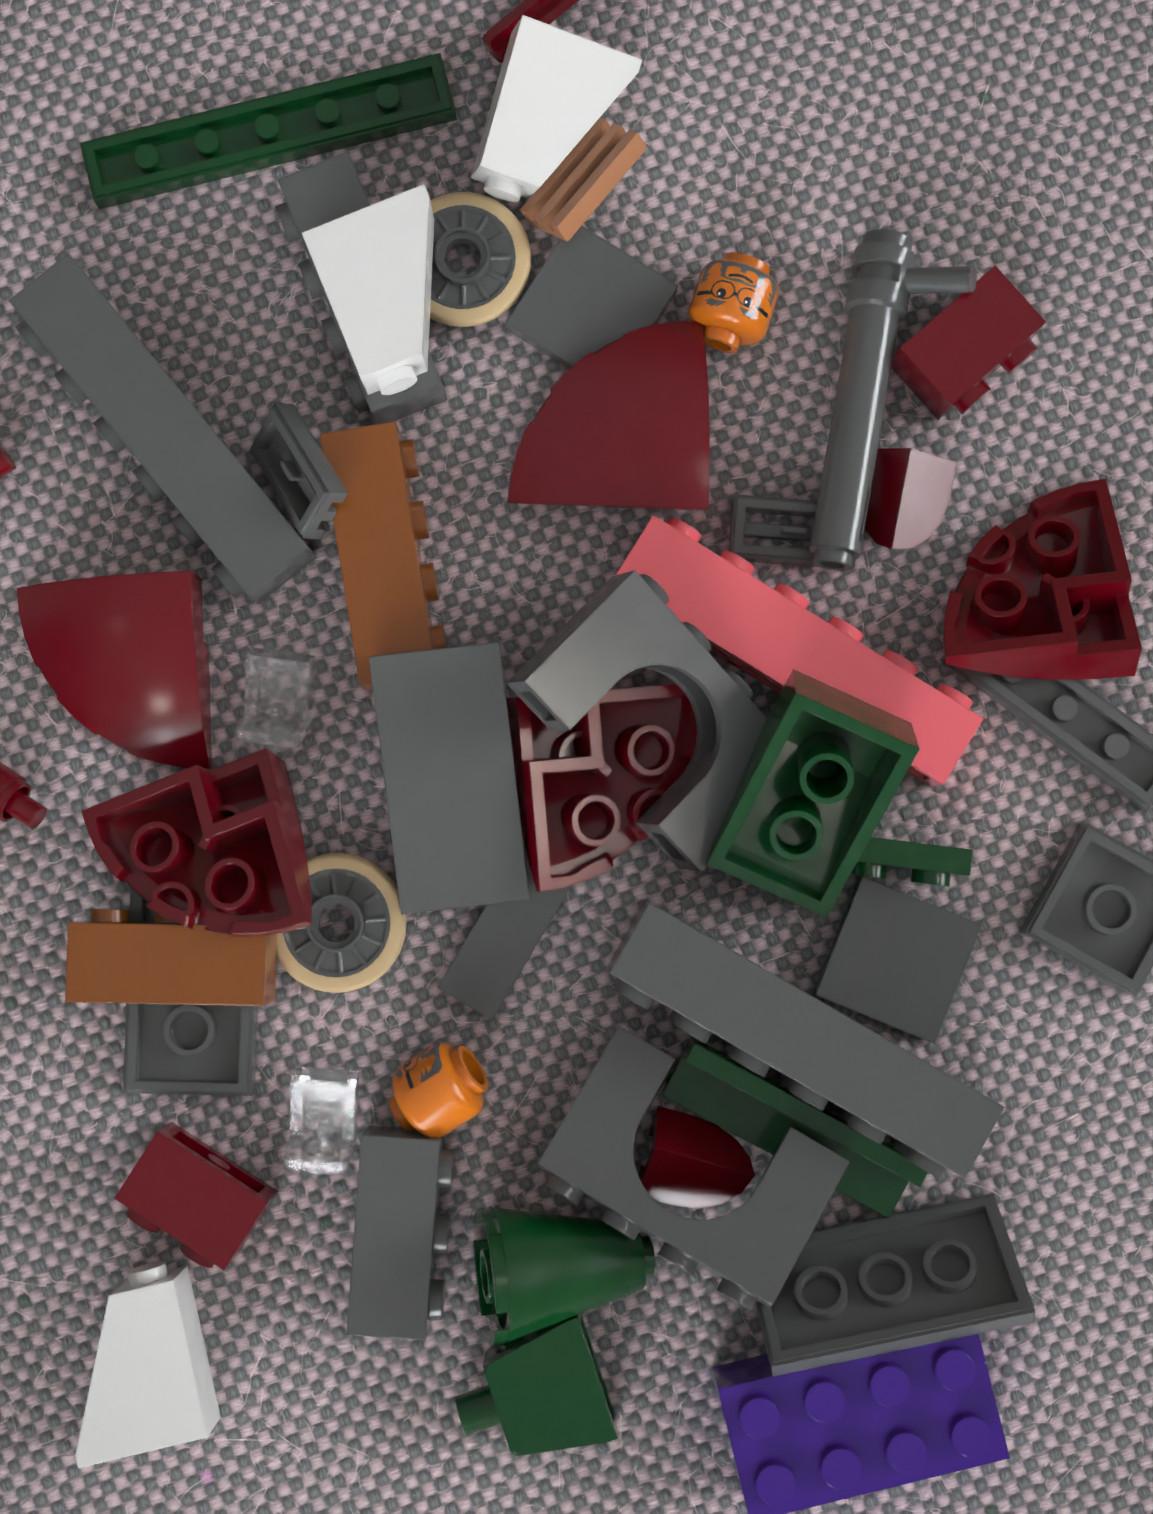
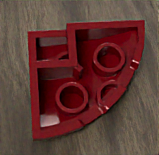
M674 321L650 325L623 334L622 338L609 343L595 353H588L581 358L550 388L551 393L539 409L535 419L529 422L524 429L515 453L509 478L507 503L689 511L708 510L710 423L703 324L696 321Z
M1106 478L1082 482L1038 497L1030 503L1026 515L1018 518L1003 530L995 525L979 540L967 557V568L956 590H951L949 593L943 633L945 664L983 673L1049 680L1104 679L1135 676L1142 646L1129 599L1132 578Z
M192 571L151 572L71 579L17 588L20 620L32 659L56 693L57 700L77 721L93 734L101 735L136 757L182 768L199 765L204 769H212L209 644L203 640L202 578Z
M677 684L610 689L571 730H549L520 697L507 698L522 834L536 891L544 892L565 888L589 880L611 869L614 866L613 860L627 851L637 841L650 838L636 822L681 776L693 756L696 745L697 726L693 708L686 694Z
M267 748L210 771L205 770L199 765L192 766L81 811L93 845L110 873L121 882H126L139 896L147 901L146 907L169 920L193 929L194 925H207L204 928L205 930L227 933L234 937L267 936L289 932L312 924L308 864L292 785L285 761Z

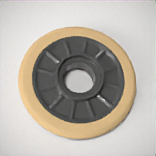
M455 192L430 200L434 216L430 319L445 325L469 327L481 325L498 318L518 300L529 278L531 249L523 226L508 208L485 195L472 192ZM465 244L477 249L481 259L474 271L462 275L449 270L445 261L447 254L452 248Z
M328 853L312 857L307 860L311 891L312 924L277 934V960L294 979L315 990L343 993L361 989L378 980L389 970L396 961L404 944L407 916L406 914H401L398 888L382 868L363 857L348 853ZM332 904L344 905L354 916L355 925L353 932L343 941L330 940L320 929L319 921L321 914L325 908Z

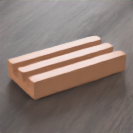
M600 117L543 185L522 206L520 212L530 225L568 242L647 149L646 144L638 132L629 129L626 133L621 125L613 123L610 126L606 119Z

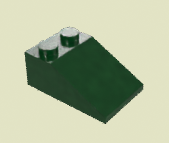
M793 669L762 728L708 855L707 865L827 917L920 749L912 723Z

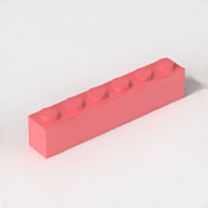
M652 516L616 575L636 570L639 575L646 574L654 579L668 595L669 602L666 605L682 623L688 622L705 635L711 644V652L779 694L794 669L912 723L920 749L907 773L930 787L945 783L984 719L969 710L973 704L969 697L943 683H940L937 689L915 676L918 667L905 657L890 650H885L883 655H880L860 643L864 637L863 633L848 622L834 616L826 622L808 611L806 608L810 604L809 600L796 590L781 583H777L773 589L752 576L756 570L755 567L739 555L723 550L719 556L698 543L702 537L701 534L680 519L670 516L665 523L656 516Z

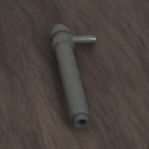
M875 229L868 231L863 235L862 244L855 248L851 272L856 279L848 285L845 311L850 316L809 551L815 554L813 563L816 566L829 570H850L852 560L858 559L860 556L899 322L906 318L910 294L972 293L976 287L977 275L974 266L915 268L916 255L911 251L913 243L911 238L895 230Z

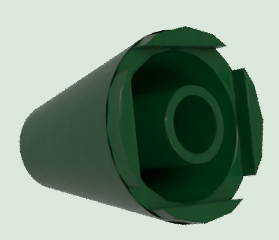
M494 1207L477 1209L474 1215V1224L486 1223V1239L473 1241V1254L481 1316L494 1314L498 1329L485 1332L491 1345L510 1342L643 1290L646 1276L653 1275L655 1272V1254L649 1235L641 1236L639 1232L635 1240H632L600 1219Z

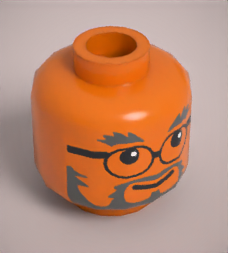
M729 252L725 253L722 259L707 263L702 269L688 309L690 321L703 324L706 346L720 352L736 353L739 346L755 345L765 337L779 297L778 285L769 275L770 267L766 263L747 254Z
M437 1042L403 1062L395 1069L392 1077L394 1096L389 1099V1105L395 1119L405 1130L411 1131L415 1128L425 1137H443L476 1117L482 1111L485 1101L483 1092L488 1090V1079L480 1062L465 1046L456 1048L447 1042Z

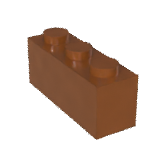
M90 909L89 921L68 922L65 1002L265 1006L275 1001L277 934L234 937L227 933L205 930L204 928L207 925H194L193 929L169 920L156 912L155 922L130 921V909Z

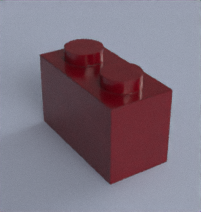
M995 265L976 281L974 292L962 293L902 345L893 358L891 368L937 420H940L953 407L963 415L991 390L985 382L991 374L1001 366L1010 374L1038 349L1031 339L1043 327L1046 321Z
M171 1122L157 1131L114 1199L128 1207L125 1211L127 1217L141 1228L155 1233L161 1229L182 1243L180 1245L181 1252L193 1262L206 1268H212L215 1264L225 1270L242 1249L278 1190Z

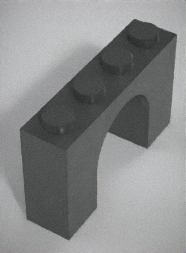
M634 570L613 576L507 684L549 730H571L622 677L636 669H651L673 680L686 694L695 714L697 737L694 753L681 776L636 823L678 868L702 872L708 866V855L769 715L765 716L750 700L753 696L750 686L732 670H724L709 654L711 644L705 635L688 622L682 623L666 605L669 602V598L664 589L648 575H639Z
M618 1026L538 1162L539 1168L549 1174L543 1185L575 1205H578L584 1195L604 1207L606 1210L600 1220L632 1240H635L641 1230L663 1243L658 1255L684 1272L693 1275L699 1265L719 1277L721 1281L716 1291L743 1308L751 1311L756 1301L766 1307L773 1306L850 1161L791 1127L781 1139L750 1197L735 1211L718 1218L698 1220L685 1218L666 1210L648 1194L642 1185L635 1167L633 1148L637 1131L673 1069L675 1058Z

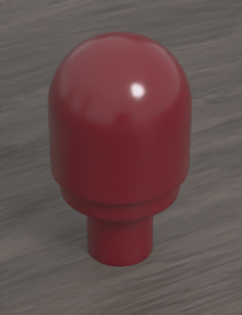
M0 762V820L7 822L16 818L29 828H36L45 818L47 808L29 797L31 786L26 783L23 776Z

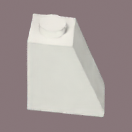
M522 15L510 35L470 178L485 183L483 190L496 198L511 202H518L520 196L529 199L638 74L642 59Z
M424 184L302 232L368 395L379 390L382 395L401 392L417 382V375L428 371L434 216L430 198Z
M159 1261L133 1268L127 1272L128 1280H125L108 1296L75 1454L78 1468L207 1438L221 1418L188 1265L167 1270L166 1262Z

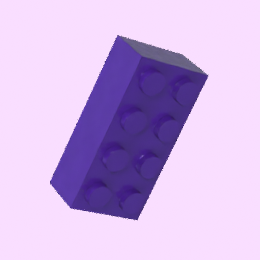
M979 1334L774 1377L772 1376L767 1354L712 1367L748 1514H786L1010 1458Z

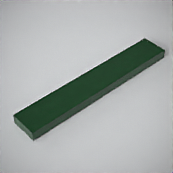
M441 53L80 142V147L94 203L99 209H104L455 121L457 117Z

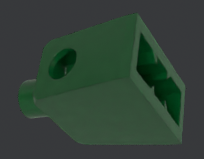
M582 1313L510 1342L492 1346L486 1351L483 1363L488 1385L455 1397L458 1415L466 1435L501 1424L509 1450L514 1456L594 1445L618 1439L617 1418Z

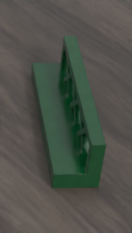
M692 1036L688 1039L661 1090L662 1096L771 1155L774 1154L784 1134L791 1127L850 1161L836 1190L889 1219L908 1182L921 1187L928 1173L905 1159V1155L894 1149L892 1144L883 1141L882 1144L876 1143L849 1127L845 1120L825 1108L822 1111L789 1092L788 1088L766 1076L763 1077L731 1057Z

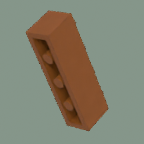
M396 421L320 434L322 451L348 492L343 503L332 502L337 511L333 521L359 685L367 692L373 691L369 663L370 656L448 647L444 625L432 626L429 602L440 600L434 563L422 564L419 540L428 539L430 535L424 502H412L409 478L420 477L415 444L413 439L402 440Z

